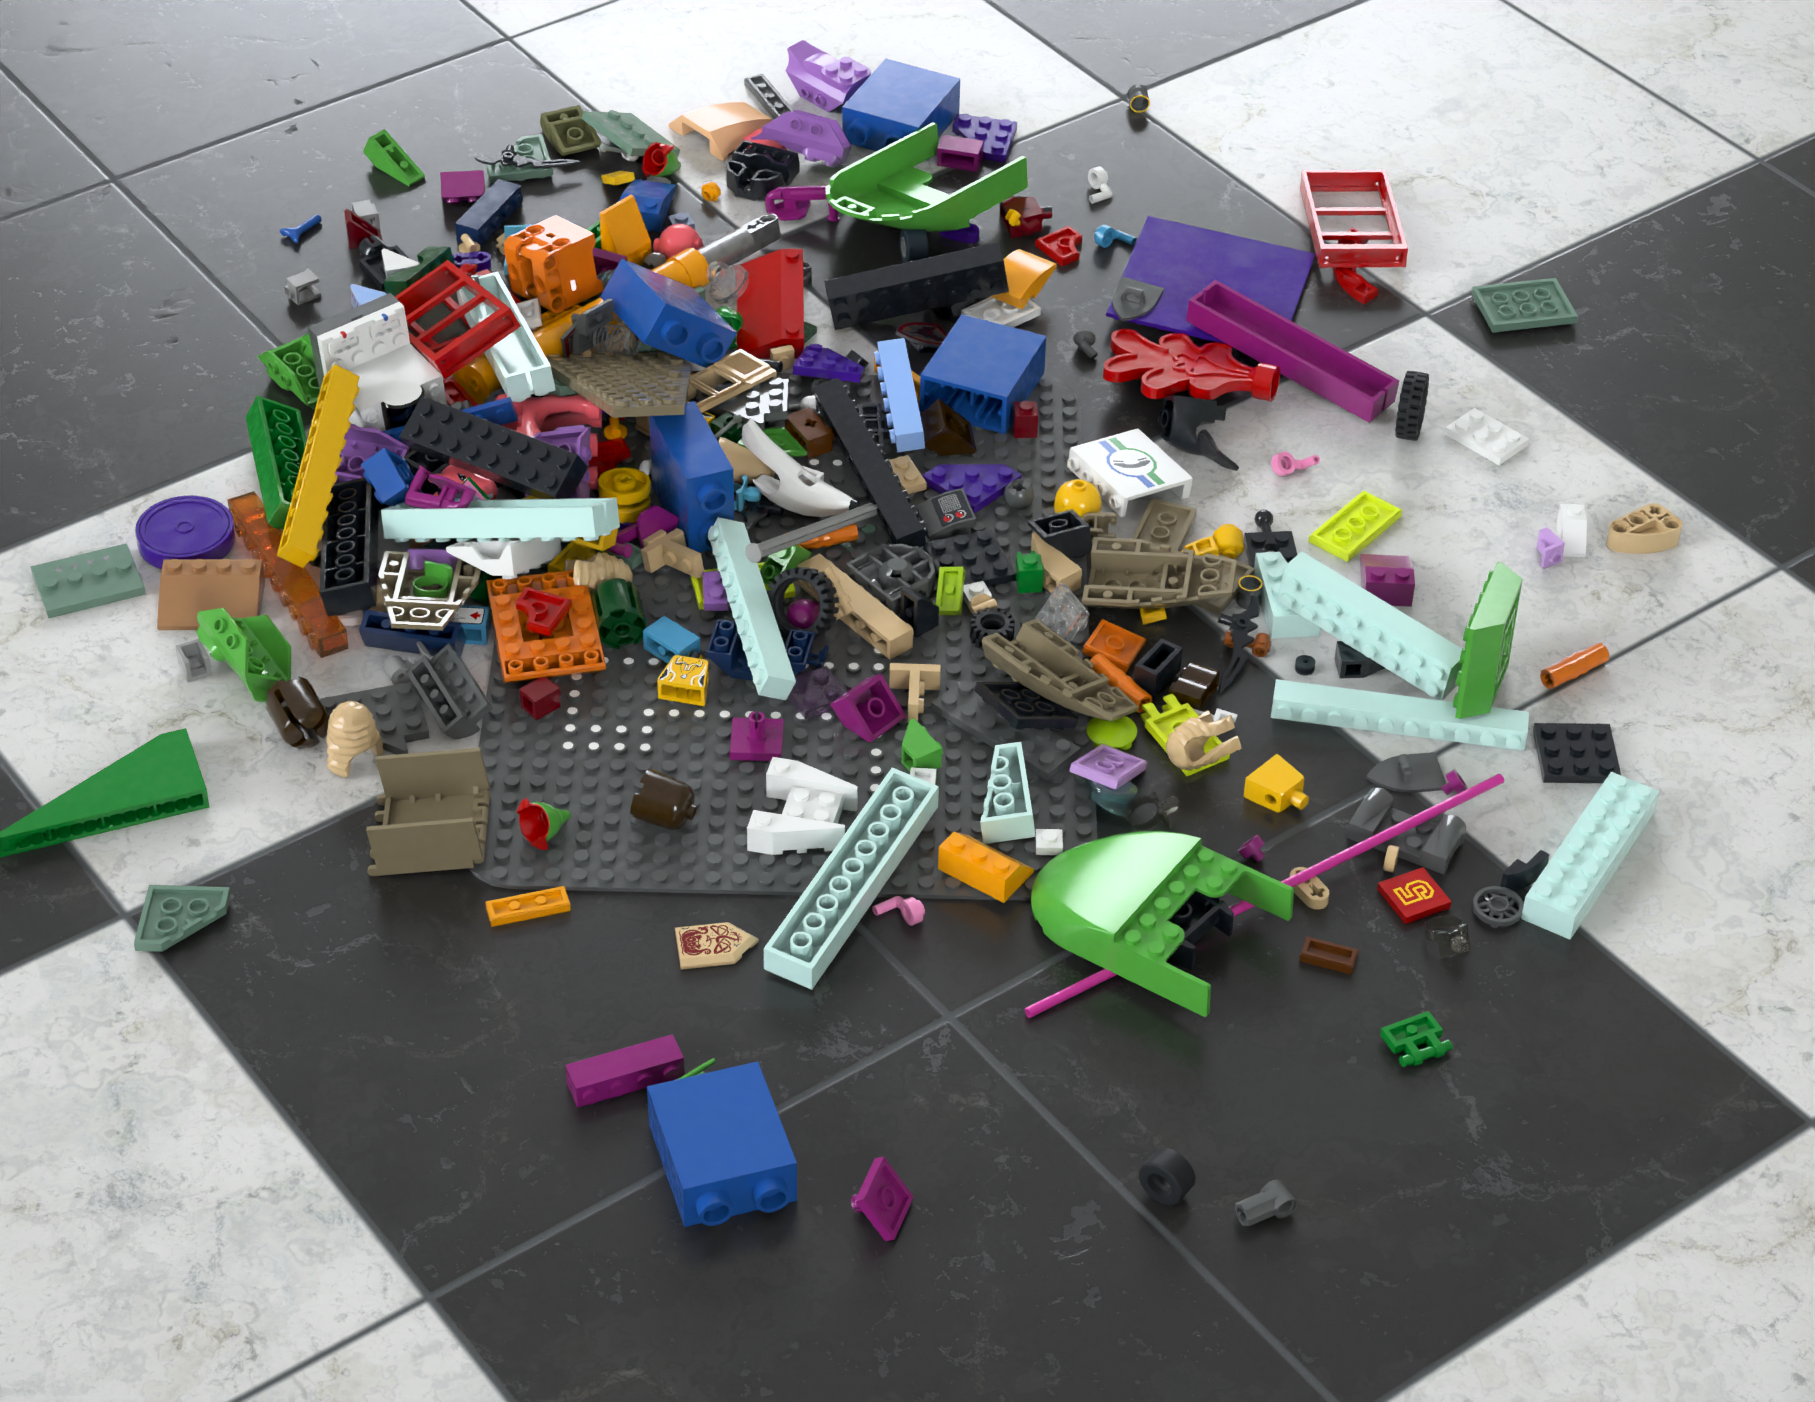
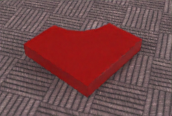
M1066 226L1035 240V246L1063 267L1079 260L1080 253L1077 251L1076 246L1082 242L1083 235L1072 227Z
M622 437L598 443V457H591L588 467H598L599 479L601 474L616 468L622 460L631 457L630 449Z
M526 587L515 604L516 609L523 611L529 617L527 630L551 636L572 607V599Z

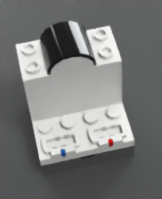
M391 293L308 327L319 390L321 389L324 376L334 364L360 376L358 382L360 390L353 402L355 409L349 417L351 424L363 428L374 427L380 431L404 426L422 396L447 405L443 377L410 344L404 306Z

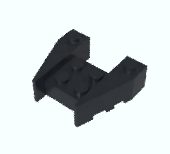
M1197 891L1189 897L1169 920V922L1183 929L1185 939L1166 962L1193 970L1195 968L1196 946L1193 945L1212 927H1216L1229 937L1232 935L1234 913L1224 900L1220 901L1219 898H1212Z

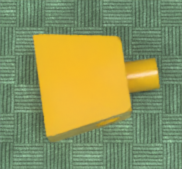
M1278 754L1274 755L1245 778L1243 797L1277 813L1284 811L1291 804L1302 810L1309 802V796L1303 793L1304 776Z

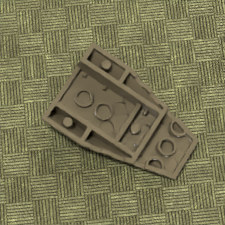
M1094 537L1091 549V573L1088 585L1085 584L1082 605L1097 608L1160 609L1188 606L1230 597L1233 594L1237 560L1207 553L1204 556H1199L1189 549H1184L1183 552L1176 551L1166 544H1161L1158 547L1150 545V541L1143 539Z
M385 551L379 571V582L391 628L443 631L478 585L481 570L458 558L455 572H453L451 591H448V595L445 598L415 597L413 595V582L415 579L424 576V570L410 569L409 552ZM434 584L433 586H424L419 589L435 591L442 589L443 586Z
M1037 619L1023 623L1016 639L1009 642L998 633L988 635L982 639L984 655L992 662L994 667L1005 671L1011 676L1013 681L1020 682L1042 697L1065 708L1111 722L1136 712L1139 708L1118 687H1111L1108 684V677L1104 674L1098 675L1092 669L1094 664L1088 659L1082 660L1078 656L1080 651Z

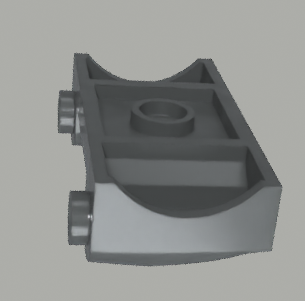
M1372 788L1350 820L1347 838L1360 843L1413 815L1392 808L1393 797L1386 789ZM1445 815L1438 825L1426 821L1373 848L1387 852L1388 846H1398L1399 858L1444 875L1455 850L1464 843L1466 824L1458 816Z

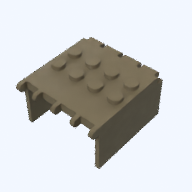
M481 747L376 756V763L385 794L377 796V804L385 805L384 811H377L374 817L377 822H383V825L369 826L366 829L371 845L370 857L376 863V865L368 867L367 873L370 876L474 868V864L484 862L490 804V791L487 789H490Z

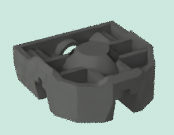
M884 543L846 563V574L896 615L900 614L902 587L910 588L923 594L928 599L935 589V569L932 557L918 546L912 547L904 544L888 545Z

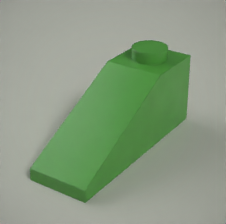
M385 129L369 137L363 153L375 167L407 186H411L425 177V174Z

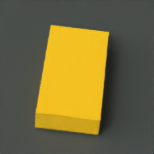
M617 171L601 175L602 183L619 185L635 180L634 172Z

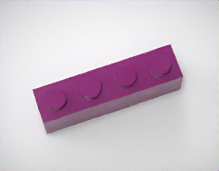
M673 1034L565 1065L567 1085L577 1108L636 1090L646 1089L647 1086L673 1081L685 1075L684 1057Z

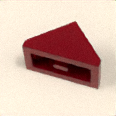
M349 209L344 211L349 249L359 248L361 241L365 238L373 244L374 242L370 239V236H376L383 242L381 231Z

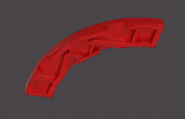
M1352 227V228H1350L1349 230H1347L1346 232H1361V231H1359V230H1357V229H1355V228ZM1339 239L1337 244H1366L1368 240ZM1332 268L1341 287L1357 301L1366 304L1378 296L1379 289L1359 275L1356 268Z

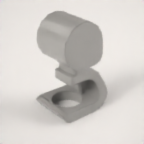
M417 642L421 653L420 659L425 655L431 660L432 656L423 643ZM392 656L385 661L383 670L393 684L407 683L411 679L406 671L416 661L412 656L408 657L406 661L400 656Z

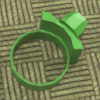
M424 561V576L414 580L413 595L415 597L445 598L448 595V591H451L453 582L452 566L446 563L439 564ZM434 584L443 586L442 589L435 591L419 589L420 587L433 586Z

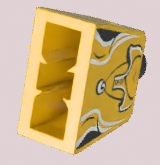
M696 651L690 652L688 657L673 656L658 677V699L705 706L709 683V662L704 660L703 656Z

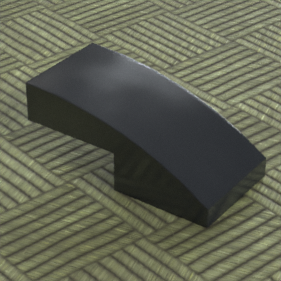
M1540 850L1528 863L1517 859L1503 872L1500 887L1517 891L1536 882L1547 866L1550 854Z

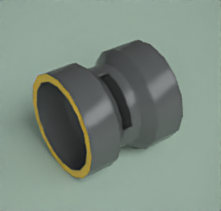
M1141 84L1131 86L1127 94L1130 108L1137 113L1146 111L1150 106L1147 88Z
M1248 575L1240 578L1236 602L1241 608L1247 609L1249 607L1251 595L1256 596L1260 606V593L1262 592L1263 583L1258 577Z

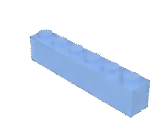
M905 338L877 342L878 351L874 352L876 365L881 366L877 367L879 381L883 380L880 383L881 394L887 397L883 398L885 412H889V414H886L888 428H893L889 430L891 444L896 443L897 453L925 449L924 432Z

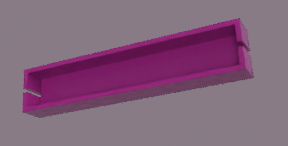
M1214 280L1203 289V292L1200 291L1189 300L1186 316L1187 322L1259 362L1279 366L1280 374L1369 423L1380 415L1382 410H1386L1395 402L1400 380L1217 280Z

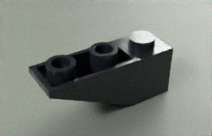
M1337 641L1334 659L1339 679L1364 678L1385 669V667L1343 641Z

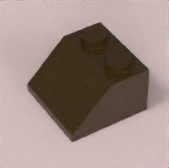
M937 399L920 414L924 442L928 450H934L940 456L974 454L977 451L971 423L942 400Z

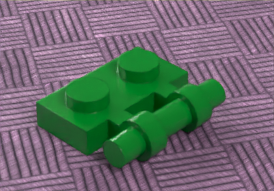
M1429 1011L1382 1027L1380 1031L1381 1038L1394 1054L1402 1051L1406 1053V1055L1399 1057L1402 1067L1409 1065L1417 1066L1422 1064L1425 1059L1431 1057L1439 1058L1444 1056L1445 1052L1453 1049L1450 1040L1447 1039L1440 1042L1438 1039L1442 1037L1443 1029ZM1426 1043L1428 1047L1418 1049L1417 1046Z

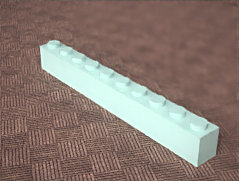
M718 517L715 524L708 531V539L710 540L713 555L722 578V584L726 590L727 600L731 606L732 616L735 619L737 631L743 644V650L745 651L748 666L753 676V683L756 686L758 695L786 700L796 680L758 564L752 563L746 556V547L751 542L745 524Z
M1276 679L1271 718L1524 751L1528 734L1529 712L1492 707L1490 713L1458 719L1455 718L1457 708H1454L1453 702Z

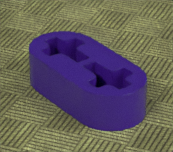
M969 223L970 227L952 231H941L940 235L948 239L971 244L979 240V227Z
M478 251L453 255L454 265L458 268L466 263L470 265L476 264L478 266L476 272L491 268V256L487 252Z

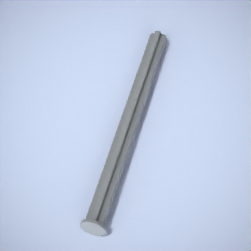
M868 503L758 544L751 543L746 547V556L752 563H757L768 555L877 515L878 506Z

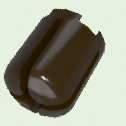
M298 676L299 679H292L286 682L281 679L273 684L266 693L268 696L266 709L287 744L298 749L314 747L320 743L317 735L321 738L327 736L330 716L312 684L307 679Z

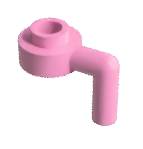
M1284 451L1273 456L1271 465L1273 471L1278 476H1286L1293 473L1295 469L1302 470L1318 464L1320 458L1318 455H1313L1303 460H1294V457L1289 452Z
M895 896L872 907L876 916L899 908L904 920L910 926L922 922L923 915L925 914L923 904L914 897L903 899L901 896Z

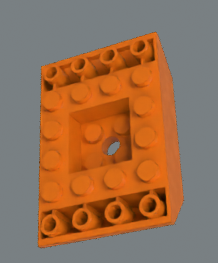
M574 569L528 576L523 575L513 579L498 578L486 581L491 622L503 684L532 681L540 677L555 678L603 672L606 670L589 587L574 585ZM526 587L572 599V607L551 636L527 630L529 617L523 611L516 609L515 602Z

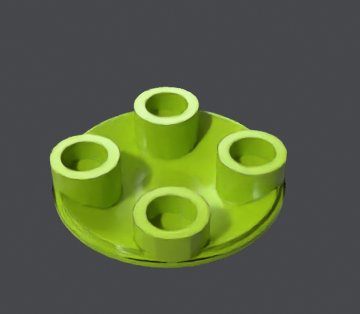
M1126 716L1112 722L1093 717L1088 722L1086 732L1094 743V748L1104 744L1112 748L1128 750L1137 736V727Z

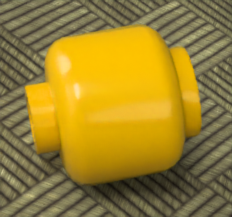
M1224 524L1214 531L1212 536L1219 554L1231 559H1236L1242 555L1244 551L1243 532L1233 524Z

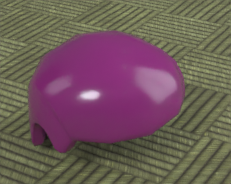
M798 599L789 606L786 616L795 627L801 629L808 628L818 618L820 605L810 599Z

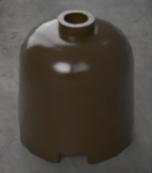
M649 768L640 780L641 783H644L641 793H635L633 796L630 814L636 819L665 829H680L686 824L688 819L693 820L697 811V805H694L695 796L693 789L680 780Z

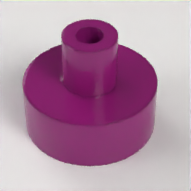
M1455 769L1445 775L1448 783L1441 787L1446 795L1453 791L1458 794L1468 789L1466 783Z
M1257 834L1238 849V852L1244 859L1252 856L1256 862H1259L1265 857L1260 850L1265 842Z

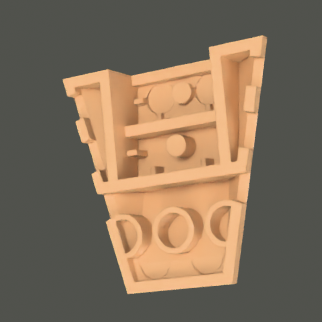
M729 102L710 105L682 114L669 123V128L682 136L693 130L701 133L709 139L710 154L724 162L728 159V154L733 153L741 144L743 138L758 129H762L772 119L745 102Z

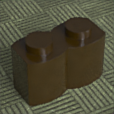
M1191 662L1187 668L1183 667L1179 679L1176 682H1172L1169 694H1173L1181 705L1188 703L1193 709L1202 711L1208 699L1213 696L1219 685L1220 671Z

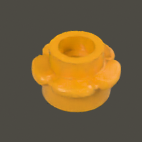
M714 182L702 185L703 198L707 201L712 200L716 202L721 195L719 186Z

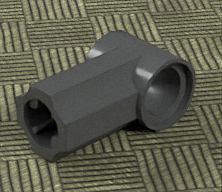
M1275 1179L1268 1182L1261 1189L1260 1193L1235 1203V1211L1239 1222L1243 1226L1249 1227L1274 1215L1279 1219L1285 1218L1294 1212L1298 1204L1280 1180Z

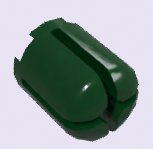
M621 578L603 581L597 586V589L594 590L591 596L601 642L607 647L620 649V646L633 642L637 645L643 639V630L646 628V618L637 587L630 581L626 582L625 579Z

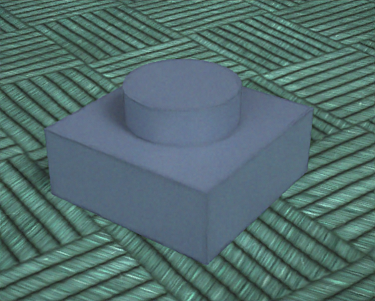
M689 212L668 216L669 226L685 224L695 230V223Z

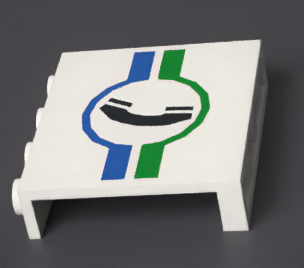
M1139 429L1070 447L1067 467L1081 480L1094 484L1100 492L1101 499L1120 517L1125 516L1129 500L1171 489L1181 499L1188 498L1190 495L1193 477Z

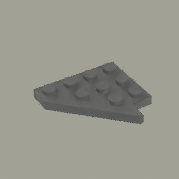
M774 378L770 381L761 382L707 411L718 416L726 412L732 415L740 414L744 422L753 418L759 428L765 431L766 421L788 419L789 380ZM729 383L721 387H710L720 392L734 385V383ZM697 389V403L710 397Z
M413 682L320 699L329 716L333 709L346 701H355L365 705L373 714L375 725L380 732L381 741L383 742V749L393 754H408L407 742L430 738L419 696Z

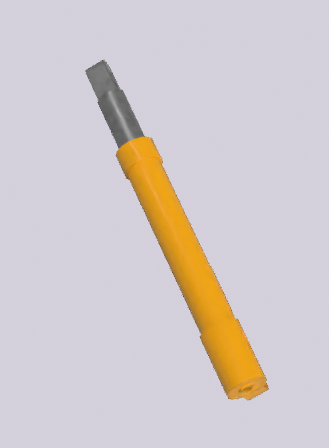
M775 214L763 215L698 250L687 248L670 257L664 264L651 271L690 286L693 289L699 286L705 287L710 283L711 276L779 240L781 233L778 217ZM601 298L583 307L574 305L561 313L547 311L541 314L542 326L531 332L546 358L549 354H559L561 358L564 357L561 337L572 326L571 316L575 313L581 315L588 309L603 302ZM613 311V321H611L610 323H608V325H611V324H612V325H617V326H619L618 323H617V321H616L615 318H614V316L617 315L614 311ZM484 353L453 374V378L480 405L483 404L485 398L492 392L502 388Z

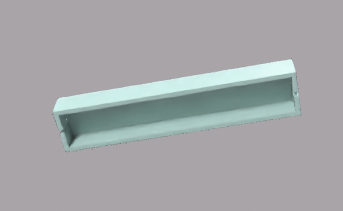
M495 272L478 277L479 283L483 288L511 308L521 325L517 330L484 352L507 397H511L512 402H522L531 397L530 395L532 394L544 396L551 391H555L551 365L499 273ZM464 287L456 292L459 307L475 297ZM482 302L464 316L470 328H472L495 311Z
M617 498L473 500L468 508L432 509L415 508L407 505L406 502H402L396 506L381 510L384 538L394 539L395 542H406L409 539H415V542H426L430 538H436V542L450 541V538H456L457 542L470 541L471 538H477L478 542L491 541L492 538H498L499 542L511 541L513 538H519L520 541H532L535 537H541V541H552L556 537H562V541H573L577 537H584V541L598 540L599 536L610 535L612 530L620 527Z

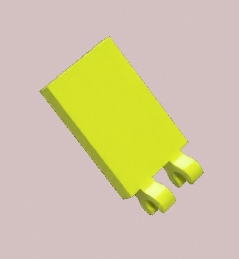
M1173 694L1163 697L1167 704L1162 706L1163 713L1161 714L1152 702L1142 705L1143 710L1146 712L1141 714V718L1145 722V728L1165 751L1169 734L1174 732L1175 728L1188 718H1197L1199 716L1188 703L1181 705ZM1212 736L1205 742L1203 746L1205 754L1222 743L1217 736ZM1230 754L1221 757L1216 763L1209 764L1207 766H1202L1199 769H1193L1191 771L1185 769L1181 770L1186 776H1189L1201 770L1214 766L1218 763L1228 760Z

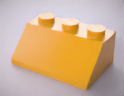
M953 832L939 846V870L1003 903L1034 873L1032 867L962 833Z

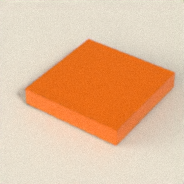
M1102 619L1083 646L1082 653L1090 657L1102 654L1116 667L1127 673L1145 646L1147 639Z

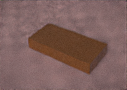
M1306 936L1299 961L1352 975L1359 955V949Z

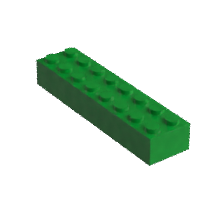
M257 395L245 416L267 523L275 529H284L307 439L299 409Z

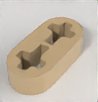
M1294 868L1290 872V877L1307 868ZM1317 876L1293 887L1294 893L1308 907L1323 909L1328 905L1329 889Z

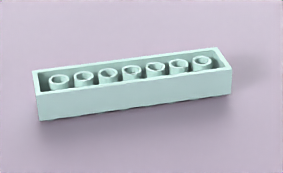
M1302 551L1285 566L1276 601L1437 700L1443 701L1457 686V675L1462 668V663H1459L1462 648Z
M1610 772L1525 896L1521 919L1571 939L1654 815L1659 791Z

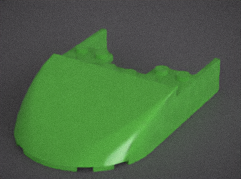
M932 122L837 172L831 177L829 186H826V198L829 204L837 211L879 225L908 230L925 229L929 232L958 230L970 227L969 219L975 218L978 214L989 210L991 207L1028 187L1027 158L1022 156L948 195L928 187L927 185L933 180L932 175L914 168L919 163L937 155L938 129L937 124Z
M1139 831L1093 840L1066 850L1054 857L1042 868L1034 881L1031 892V907L1035 921L1038 920L1039 924L1043 927L1044 934L1057 945L1203 1017H1207L1210 1013L1211 985L1166 962L1185 939L1183 929L1169 922V920L1189 897L1197 891L1212 898H1218L1229 893L1289 921L1292 918L1294 888L1202 846V838L1175 832Z

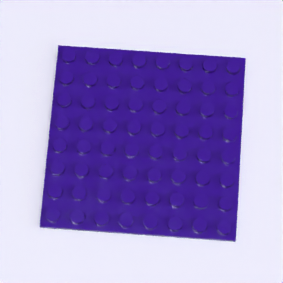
M1147 216L1122 277L1162 287L1164 291L1155 307L1149 313L1127 321L1138 325L1155 327L1159 330L1183 333L1203 340L1225 343L1186 321L1189 300L1200 291L1203 292V289L1214 280L1292 321L1314 261L1315 253ZM1111 300L1106 316L1121 320L1114 312Z

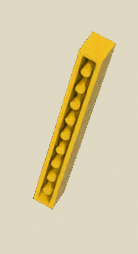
M336 364L332 366L323 378L277 556L301 568H304L309 561L313 562L319 552L317 543L324 532L321 527L328 516L326 508L333 497L331 488L337 480L335 472L342 461L340 453L347 441L344 437L351 426L349 417L354 412L355 404L353 402L360 390V387H358L360 376Z

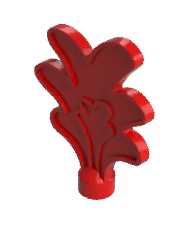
M1120 329L1112 333L1110 348L1116 356L1109 358L1104 363L1103 378L1109 382L1141 379V392L1144 396L1151 399L1165 398L1185 390H1189L1188 393L1194 398L1213 400L1227 392L1250 391L1254 399L1272 402L1276 396L1280 381L1279 366L1262 362L1255 368L1244 365L1233 358L1231 354L1232 346L1226 343H1207L1202 347H1198L1188 335L1171 333L1162 336L1159 339L1158 345L1132 329Z

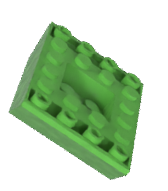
M1497 562L1494 571H1489L1483 591L1480 592L1478 603L1475 604L1468 626L1465 627L1463 641H1466L1465 648H1462L1459 663H1462L1461 671L1459 670L1456 685L1459 688L1453 700V707L1457 708L1455 718L1458 719L1490 713L1509 666L1523 579L1500 562Z

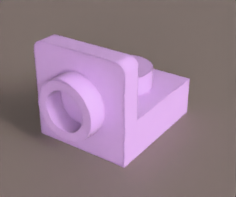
M1548 527L1539 530L1537 549L1542 554L1540 566L1543 568L1561 562L1565 542Z

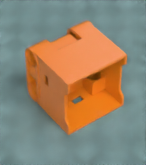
M555 215L507 237L504 242V252L512 291L529 300L538 298L539 304L553 313H561L603 292V283L596 276L592 252L596 244L594 233Z

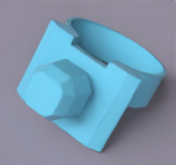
M747 475L741 476L742 486L734 483V492H736L734 510L739 512L743 510L746 500L748 502H757L761 499V492L757 488H748Z

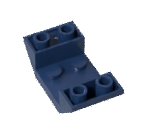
M717 619L706 650V656L731 678L753 681L748 660L743 650V644L737 631L736 622ZM790 629L784 646L794 675L806 667L815 632Z

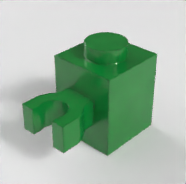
M1030 551V554L1027 555L1017 552L1015 573L1018 593L1042 592L1044 569L1041 554H1036L1035 551Z

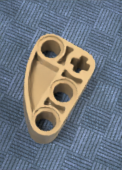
M1651 503L1612 521L1609 526L1606 546L1615 552L1649 554L1669 550L1678 545L1683 523L1662 505Z

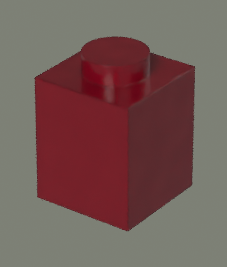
M1037 401L1013 403L1012 424L1014 438H1037Z
M540 677L520 688L521 708L536 721L561 707V690L555 682H551L547 677Z

